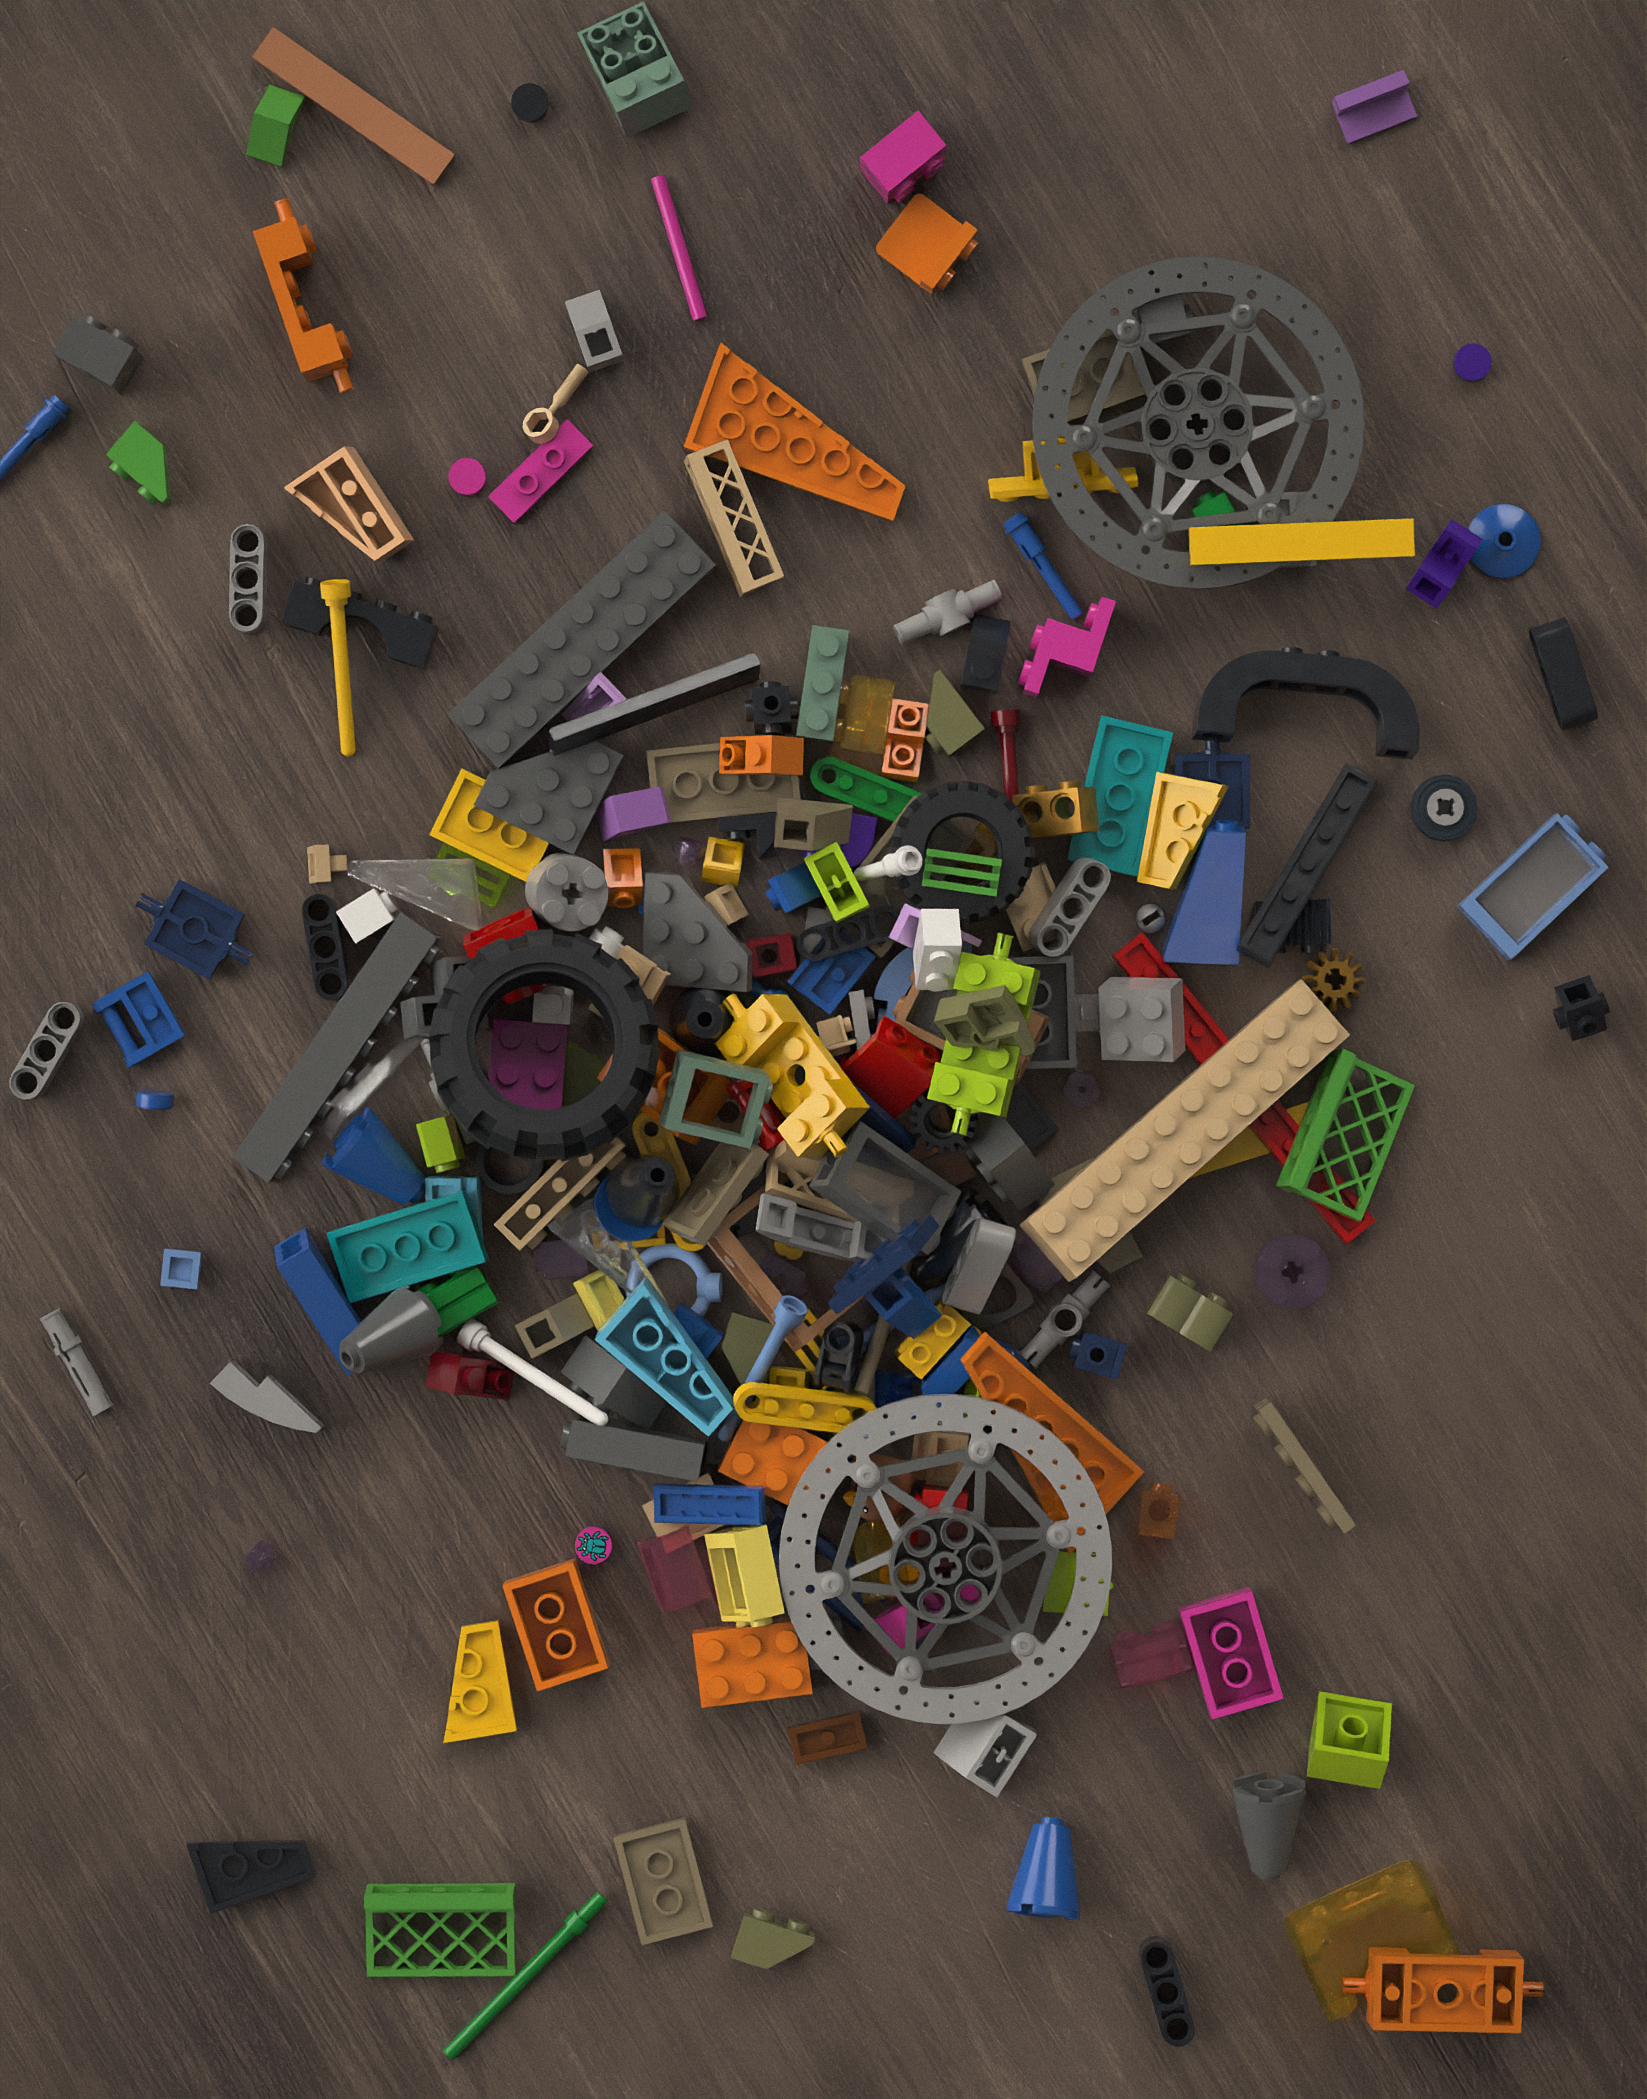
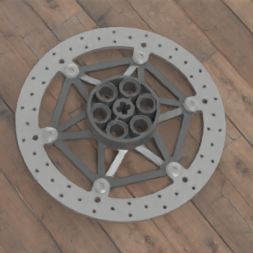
M930 1394L892 1402L868 1412L833 1436L816 1454L797 1483L786 1510L780 1539L779 1572L786 1608L798 1637L822 1671L838 1686L865 1704L895 1717L932 1724H962L1000 1716L1027 1704L1056 1684L1074 1666L1094 1636L1105 1610L1112 1574V1545L1105 1510L1093 1481L1069 1447L1053 1432L1026 1414L996 1401L958 1394ZM989 1425L992 1427V1431L986 1433L983 1428ZM957 1431L971 1434L969 1445L964 1449L879 1467L869 1456L891 1442L919 1433ZM998 1443H1002L1017 1451L1044 1474L1061 1498L1069 1515L1068 1519L1054 1522L993 1456ZM853 1454L857 1459L854 1462H850L848 1460L849 1455ZM964 1463L938 1507L928 1508L888 1479L892 1476L947 1464ZM975 1471L974 1510L968 1511L955 1507L953 1503L972 1472ZM987 1471H991L1040 1524L1039 1527H989L984 1522ZM845 1476H850L858 1484L832 1570L817 1572L815 1570V1546L821 1518L836 1488ZM881 1490L914 1512V1516L907 1520L903 1526L897 1525ZM870 1496L881 1515L893 1543L891 1549L847 1568L845 1564L866 1498ZM958 1521L964 1523L968 1531L964 1536L954 1538L947 1533L946 1528L950 1523ZM1079 1527L1085 1528L1083 1534L1077 1533ZM922 1529L930 1534L931 1539L927 1544L918 1546L911 1542V1533ZM1038 1539V1541L1007 1559H1003L1001 1556L1000 1540ZM1075 1547L1076 1572L1070 1600L1055 1630L1046 1642L1041 1643L1033 1635L1058 1553L1060 1549ZM979 1549H986L992 1553L993 1558L989 1564L978 1565L972 1560L973 1553ZM1045 1551L1046 1555L1025 1620L1020 1622L1000 1587L1001 1577L1009 1570ZM941 1558H949V1563L955 1562L951 1565L950 1572H942V1567L936 1568L940 1565ZM883 1565L889 1566L891 1584L853 1580ZM913 1565L918 1569L919 1576L912 1581H906L899 1576L898 1571L902 1566ZM970 1584L976 1585L982 1591L979 1598L971 1601L966 1600L960 1594L962 1588ZM813 1585L815 1590L809 1592L806 1590V1587ZM852 1592L897 1596L902 1605L907 1609L904 1648H901L854 1598L851 1594ZM936 1592L941 1594L945 1601L938 1608H930L924 1603L925 1596ZM838 1597L891 1654L895 1661L898 1662L894 1675H889L876 1668L848 1645L829 1618L823 1600ZM994 1599L1010 1629L980 1612ZM917 1617L935 1623L918 1648H916ZM966 1620L972 1621L1003 1639L997 1643L931 1657L928 1656L929 1651L949 1624L960 1623ZM1011 1652L1021 1661V1664L993 1679L973 1685L934 1687L920 1684L923 1671ZM1041 1657L1043 1662L1037 1664L1034 1661L1035 1658ZM901 1686H906L908 1688V1691L902 1693L899 1690V1688Z

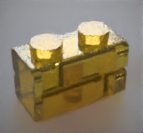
M851 675L850 683L842 682L839 704L846 705L844 719H837L834 741H841L840 750L884 756L895 681Z

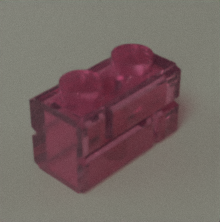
M1173 1620L1151 1625L1153 1632L1138 1635L1135 1629L1115 1635L1117 1641L1110 1642L1109 1644L1121 1689L1194 1671L1181 1624L1174 1626Z

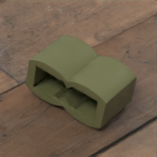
M1180 1272L1176 1278L1168 1274L1145 1312L1211 1352L1233 1316V1313L1226 1310L1229 1302L1213 1292H1210L1208 1297L1195 1291L1198 1283Z

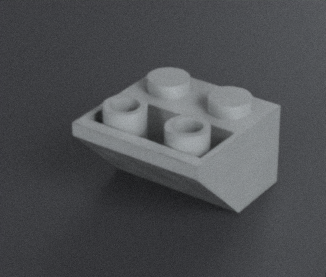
M1007 1712L982 1721L951 1724L933 1753L966 1779L993 1796L998 1797L1037 1736V1733L1033 1727Z

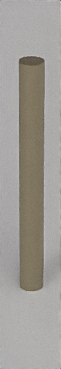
M914 1258L901 1267L908 1276ZM880 1314L853 1390L865 1396L868 1395L891 1328V1324L885 1321Z

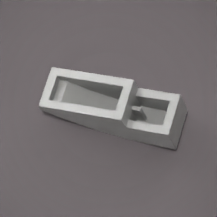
M235 1360L229 1362L210 1383L235 1404L272 1423L313 1433L319 1432L325 1426L272 1375L267 1376L259 1384Z

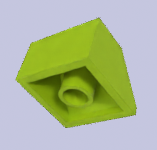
M1319 1691L1309 1744L1307 1777L1380 1789L1389 1762L1392 1704Z

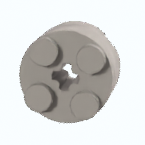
M554 853L545 857L544 860L530 871L526 880L525 896L534 914L544 923L565 931H578L593 926L600 920L608 901V885L603 871L592 862L570 853ZM569 887H571V895L563 897L562 890L569 889Z

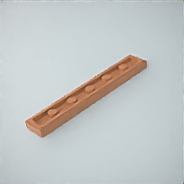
M272 27L253 54V60L434 187L456 157L450 150L276 28Z

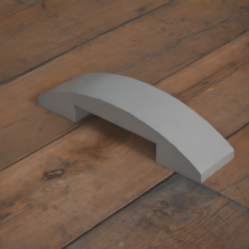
M763 1193L760 1196L755 1231L783 1244L824 1256L856 1262L861 1258L866 1261L873 1255L871 1252L886 1240L860 1221L851 1222L797 1207V1202Z

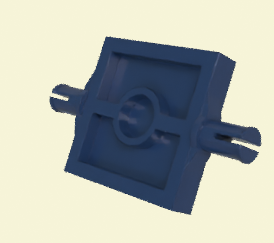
M1205 741V750L1196 754H1175V775L1229 786L1209 825H1215L1216 820H1233L1238 822V826L1250 829V754L1227 753L1220 750V742L1212 743V741Z
M181 879L177 881L171 895L162 903L145 895V893L140 895L139 899L149 903L151 907L141 901H137L135 907L155 916L153 928L144 945L210 980L220 962L227 956L245 964V966L249 964L250 960L241 956L238 952L249 958H252L254 952L235 943L236 932L246 914Z

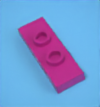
M567 419L559 426L556 436L549 442L541 444L488 498L515 524L594 447L593 444Z

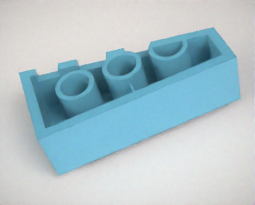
M646 1276L598 1330L595 1341L709 1437L733 1410V1396Z

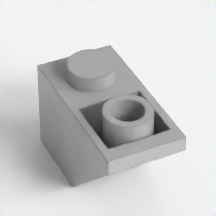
M600 290L565 301L589 373L624 361Z

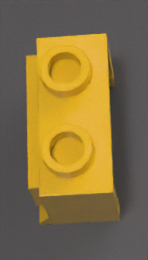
M942 1299L935 1305L942 1313V1316L916 1338L913 1339L907 1336L893 1352L920 1379L929 1372L971 1325L955 1308L943 1304Z

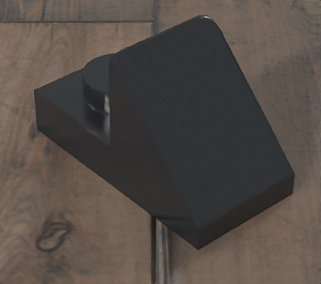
M777 812L718 817L719 833H727L728 840L750 838L749 831H756L759 860H761L774 844Z

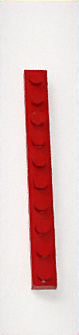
M1143 932L1111 956L1128 977L1179 978L1169 964L1164 962L1163 957ZM1182 982L1185 1048L1200 1066L1229 1039ZM1276 1100L1248 1126L1283 1168L1299 1125L1283 1105ZM1319 1159L1315 1166L1320 1165ZM1329 1166L1336 1185L1344 1183L1333 1167ZM1323 1170L1312 1173L1307 1186L1308 1189L1316 1193L1329 1189ZM1349 1187L1339 1190L1344 1206L1354 1210L1358 1198ZM1332 1194L1325 1196L1334 1201ZM1309 1200L1344 1245L1348 1244L1376 1221L1367 1209L1362 1221L1357 1222Z

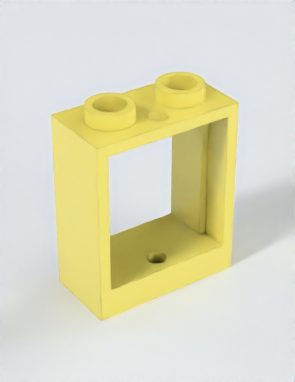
M767 1525L736 1526L704 1534L722 1621L735 1622L736 1627L748 1625L758 1627L773 1623L772 1616L785 1613Z

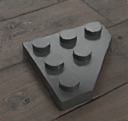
M594 741L556 756L551 751L491 771L474 806L575 855L624 755Z
M646 872L643 956L657 964V967L664 972L667 971L671 974L665 985L739 992L751 991L753 953L744 942L740 943L727 927V922L710 902L706 903L693 888L695 885L686 874Z

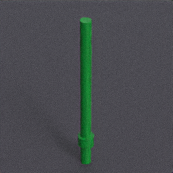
M597 1891L579 1911L574 1910L564 1920L565 1925L443 2049V2052L451 2060H454L575 1935L580 1936L590 1926L589 1921L608 1902L606 1897Z

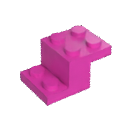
M1101 597L1098 605L1091 603L1083 625L1084 628L1090 629L1089 631L1047 618L1044 626L1037 624L1029 649L1036 651L1033 661L1025 660L1017 683L1024 686L1022 695L1036 699L1048 664L1090 677L1093 673L1116 601Z

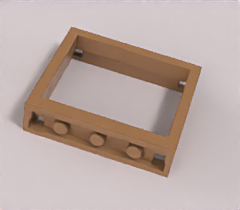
M778 1173V1184L783 1185L789 1180L786 1173ZM764 1184L724 1217L720 1223L718 1233L711 1240L707 1241V1244L770 1323L775 1326L774 1310L783 1295L729 1229L760 1203V1196L765 1193ZM861 1296L838 1314L832 1308L829 1309L809 1327L802 1321L799 1326H795L794 1329L788 1331L784 1340L794 1352L797 1351L864 1296Z

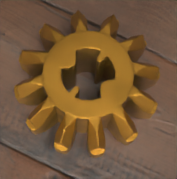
M1338 948L1332 949L1331 962H1329L1327 955L1323 951L1318 952L1317 957L1322 965L1319 966L1313 961H1308L1306 964L1310 970L1316 972L1315 976H1302L1304 982H1314L1315 987L1310 988V990L1314 994L1320 993L1318 999L1323 1004L1329 998L1328 1007L1330 1011H1336L1337 998L1340 999L1344 1008L1351 1007L1347 994L1349 993L1357 999L1361 998L1362 993L1353 988V985L1366 984V978H1354L1353 974L1363 969L1362 963L1349 967L1348 964L1354 956L1351 952L1345 954L1342 961H1339L1340 952ZM1331 969L1337 970V976L1343 977V985L1338 984V990L1336 991L1332 990L1330 983H1325V976L1332 974L1330 972Z

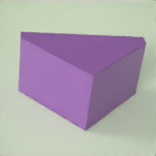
M663 786L610 796L600 803L596 811L603 842L671 823Z

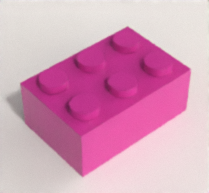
M1249 1587L1178 1607L1211 1719L1284 1699L1253 1592Z

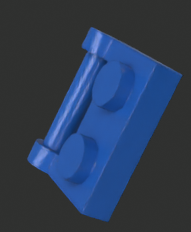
M150 971L145 972L92 1003L96 1013L102 1014L126 1056L123 1060L128 1069L187 1036ZM121 1000L147 1045L140 1049L137 1048L113 1006Z

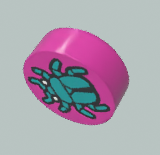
M590 1526L583 1529L575 1541V1551L578 1557L588 1564H598L605 1561L612 1550L611 1536L605 1529L598 1526Z

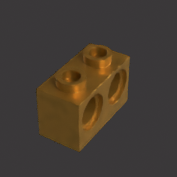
M1081 781L1058 783L1059 790L1048 791V785L1026 787V794L1012 795L1013 803L1022 811L1027 824L1030 826L1032 839L1100 832L1095 787H1081ZM1071 800L1073 801L1075 806L1073 815H1071L1069 811V804ZM1038 805H1040L1042 809V815L1040 819L1037 816Z

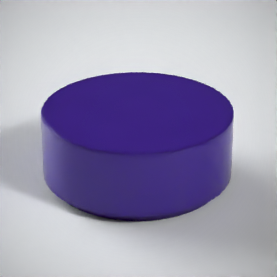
M1471 343L1461 347L1453 360L1455 373L1459 378L1467 382L1481 380L1491 368L1490 353L1479 344Z

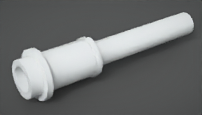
M906 845L900 847L893 854H887L882 861L857 868L854 876L859 882L884 875L894 877L895 875L897 877L901 874L910 876L920 870L922 856L915 847Z

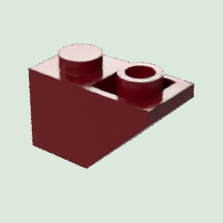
M437 1351L431 1355L425 1387L457 1395L509 1400L514 1371L498 1360Z

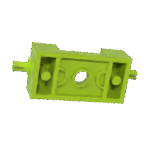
M997 933L998 936L993 955L979 956L961 952L953 989L957 990V995L1006 985L1028 1025L1041 971L1018 965L1008 958L1013 936ZM946 1038L941 1062H935L927 1099L946 1103L953 1109H956L951 1132L967 1135L971 1113L984 1112L1007 1117L1022 1053L1021 1047L1000 1044L998 1051H990L977 1046L969 1048L952 1046Z

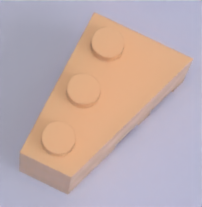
M342 447L284 487L374 561H385L414 541L354 447Z

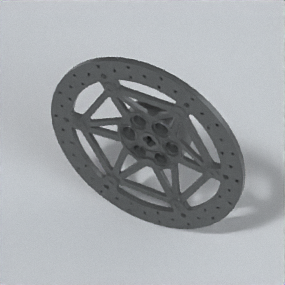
M1204 256L1172 258L1136 268L1114 279L1088 298L1067 320L1045 358L1037 382L1032 418L1034 450L1044 486L1054 507L1080 541L1096 555L1134 577L1154 584L1185 589H1211L1241 584L1262 577L1288 562L1190 565V552H1179L1162 547L1167 533L1188 531L1190 527L1226 526L1256 521L1259 525L1305 523L1306 520L1309 523L1332 522L1353 485L1360 463L1365 426L1363 397L1353 360L1343 339L1318 306L1300 290L1264 269L1240 261ZM1254 292L1255 298L1249 299L1247 293ZM1179 294H1217L1234 299L1231 311L1222 314L1139 324L1132 314L1133 310L1149 302ZM1115 309L1118 311L1119 315L1117 317H1112L1110 315V311ZM1260 310L1277 319L1302 344L1319 374L1324 389L1323 393L1309 395L1308 391L1305 390L1254 323ZM1216 326L1224 327L1223 332L1194 369L1186 370L1149 339V335ZM1109 330L1118 340L1116 349L1084 425L1071 426L1068 424L1069 404L1078 371L1094 344ZM1235 336L1230 375L1225 376L1211 370L1210 365L1230 339ZM1247 337L1253 340L1292 391L1294 398L1243 393L1239 384ZM1140 348L1145 350L1171 373L1169 377L1158 385L1153 384ZM1126 353H1130L1147 401L1143 408L1104 423H1099L1098 419ZM1205 383H1214L1220 389V398L1216 401H1207L1201 395V386ZM1043 387H1047L1048 390L1044 391ZM1173 387L1179 389L1184 397L1183 403L1178 406L1169 405L1164 399V391ZM1065 391L1066 395H1062L1061 392ZM1332 401H1337L1339 403L1338 409H1333L1331 407ZM1252 407L1292 410V412L1261 426L1255 427L1253 425ZM1229 412L1239 414L1243 421L1242 428L1236 431L1227 429L1223 422L1224 415ZM1193 417H1197L1199 423H1205L1206 428L1201 430V435H1195L1194 429H1187L1186 425L1191 423ZM1326 420L1328 422L1327 444L1319 473L1302 503L1291 515L1287 516L1278 506L1312 422ZM1140 422L1141 442L1104 436L1112 431ZM1154 422L1165 423L1169 428V437L1165 440L1154 439L1149 431L1150 425ZM1296 422L1298 423V428L1272 491L1267 493L1247 450L1249 444L1256 439ZM1059 437L1065 438L1066 443L1064 445L1058 444L1057 439ZM1215 446L1223 447L1228 453V462L1223 465L1214 464L1209 458L1210 449ZM1102 448L1147 455L1155 466L1151 506L1149 509L1145 508L1103 453ZM1087 451L1143 523L1137 536H1133L1118 526L1095 503L1079 476L1072 456L1074 453ZM1178 451L1188 453L1192 459L1191 467L1186 470L1176 468L1172 462L1173 454ZM1237 464H1241L1256 498L1225 478L1224 475ZM1059 465L1060 469H1056L1055 466ZM1165 475L1174 480L1184 482L1183 486L1162 511ZM1210 481L1248 507L1247 511L1181 520L1172 519L1174 513L1198 483ZM1082 510V511L1084 512V514H1083V515L1079 514V511ZM1144 546L1148 547L1150 550L1149 554H1143L1141 548ZM1136 566H1140L1141 569L1137 570ZM1190 577L1194 579L1193 582L1189 581Z

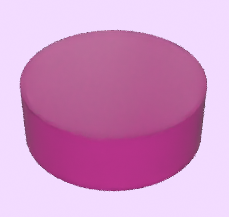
M459 459L449 470L450 485L460 495L473 496L479 493L485 486L486 472L483 466L475 459Z

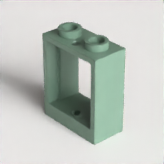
M678 1049L661 1109L659 1123L665 1129L751 1149L753 1139L758 1140L760 1137L763 1118L759 1116L763 1103L768 1104L773 1083L769 1082L770 1076L762 1069ZM695 1069L754 1082L740 1133L682 1119Z

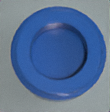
M142 1090L136 1093V1105L139 1108L169 1110L173 1107L174 1094L171 1092Z

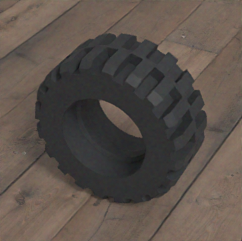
M956 781L944 783L925 791L907 806L900 816L892 836L891 854L895 853L900 847L908 845L915 847L922 856V866L916 874L910 876L901 874L896 877L900 889L908 900L920 910L959 909L960 924L981 922L1002 913L1010 907L1009 905L1016 898H1019L1033 870L1032 862L1033 858H1035V852L1032 843V832L1023 816L1024 814L1004 793L982 783ZM968 817L983 823L991 831L997 845V859H1002L997 897L921 886L928 842L932 833L940 824L952 818ZM931 872L930 879L941 881ZM984 880L975 886L990 888V880Z

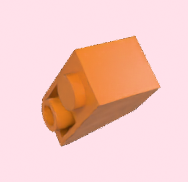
M775 735L720 737L719 774L755 776L803 775L804 738Z

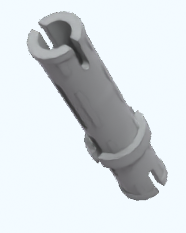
M61 1308L40 1318L39 1320L47 1330L55 1346L53 1349L56 1356L60 1355L92 1416L113 1406L114 1404L111 1402L108 1394H106L97 1374L79 1344L82 1340L79 1335H74Z

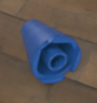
M368 1107L364 1108V1116L358 1113L332 1143L337 1148L333 1157L326 1153L321 1163L329 1171L401 1205H405L409 1201L413 1204L416 1203L425 1192V1185L423 1183L426 1176L377 1114Z
M1041 1817V1824H1033L1006 1904V1912L1052 1919L1058 1917V1915L1065 1916V1920L1080 1919V1904L1070 1827L1063 1826V1819Z

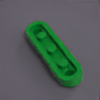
M834 757L819 759L813 765L810 773L811 783L818 792L891 822L895 821L914 795L918 797L923 794ZM827 769H831L836 773V779L832 783H826L822 780V773Z

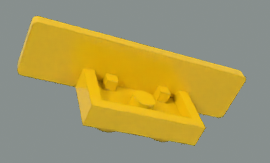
M1058 438L1057 442L1060 445H1064L1066 440L1065 438ZM1033 440L1023 441L1025 476L988 479L991 499L1011 502L1019 499L1021 496H1034L1039 499L1050 498L1037 465ZM1087 451L1077 452L1072 455L1079 476L1089 494L1096 490H1108L1113 493H1119L1104 472L1099 470V466ZM1056 465L1055 468L1060 469V466ZM1116 468L1130 488L1138 487L1136 468Z

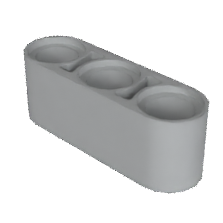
M250 524L240 525L232 533L230 540L229 585L230 622L237 630L248 635L261 631L266 622L268 561L267 538L260 529ZM247 533L256 534L259 540L258 546L251 552H244L240 548V540ZM246 570L256 571L258 576L256 585L251 589H243L239 584V578ZM245 607H253L257 612L256 621L250 626H241L238 620L240 611Z
M1082 857L1071 865L1029 931V941L1037 951L1050 957H1057L1068 949L1109 886L1111 874L1104 863L1090 857ZM1094 866L1097 870V877L1093 883L1085 885L1083 874L1087 868ZM1069 898H1075L1077 902L1076 910L1071 915L1065 916L1063 913L1064 902ZM1054 929L1056 932L1055 942L1049 947H1044L1042 943L1043 934L1047 930Z
M58 1002L48 1010L11 1074L9 1080L10 1089L18 1098L36 1099L47 1090L83 1028L85 1015L77 1004ZM64 1008L70 1009L75 1017L73 1025L68 1029L61 1028L57 1022V1015ZM46 1040L51 1041L56 1047V1054L50 1061H44L38 1051L40 1044ZM27 1072L34 1074L37 1079V1087L30 1094L24 1092L20 1086L21 1077Z
M980 1217L977 1218L947 1279L942 1297L943 1304L978 1315L981 1313L1012 1250L1016 1233L1015 1228Z

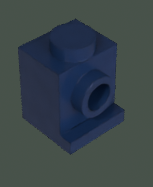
M1083 1330L1081 1338L1074 1336L1068 1358L1074 1359V1368L1117 1380L1127 1344ZM1101 1348L1103 1350L1104 1357L1101 1361L1095 1362L1091 1360L1090 1352L1092 1349Z

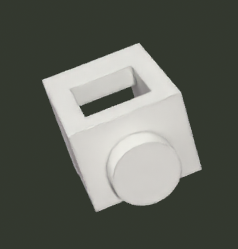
M547 986L535 993L532 1022L572 1025L574 991L565 987Z

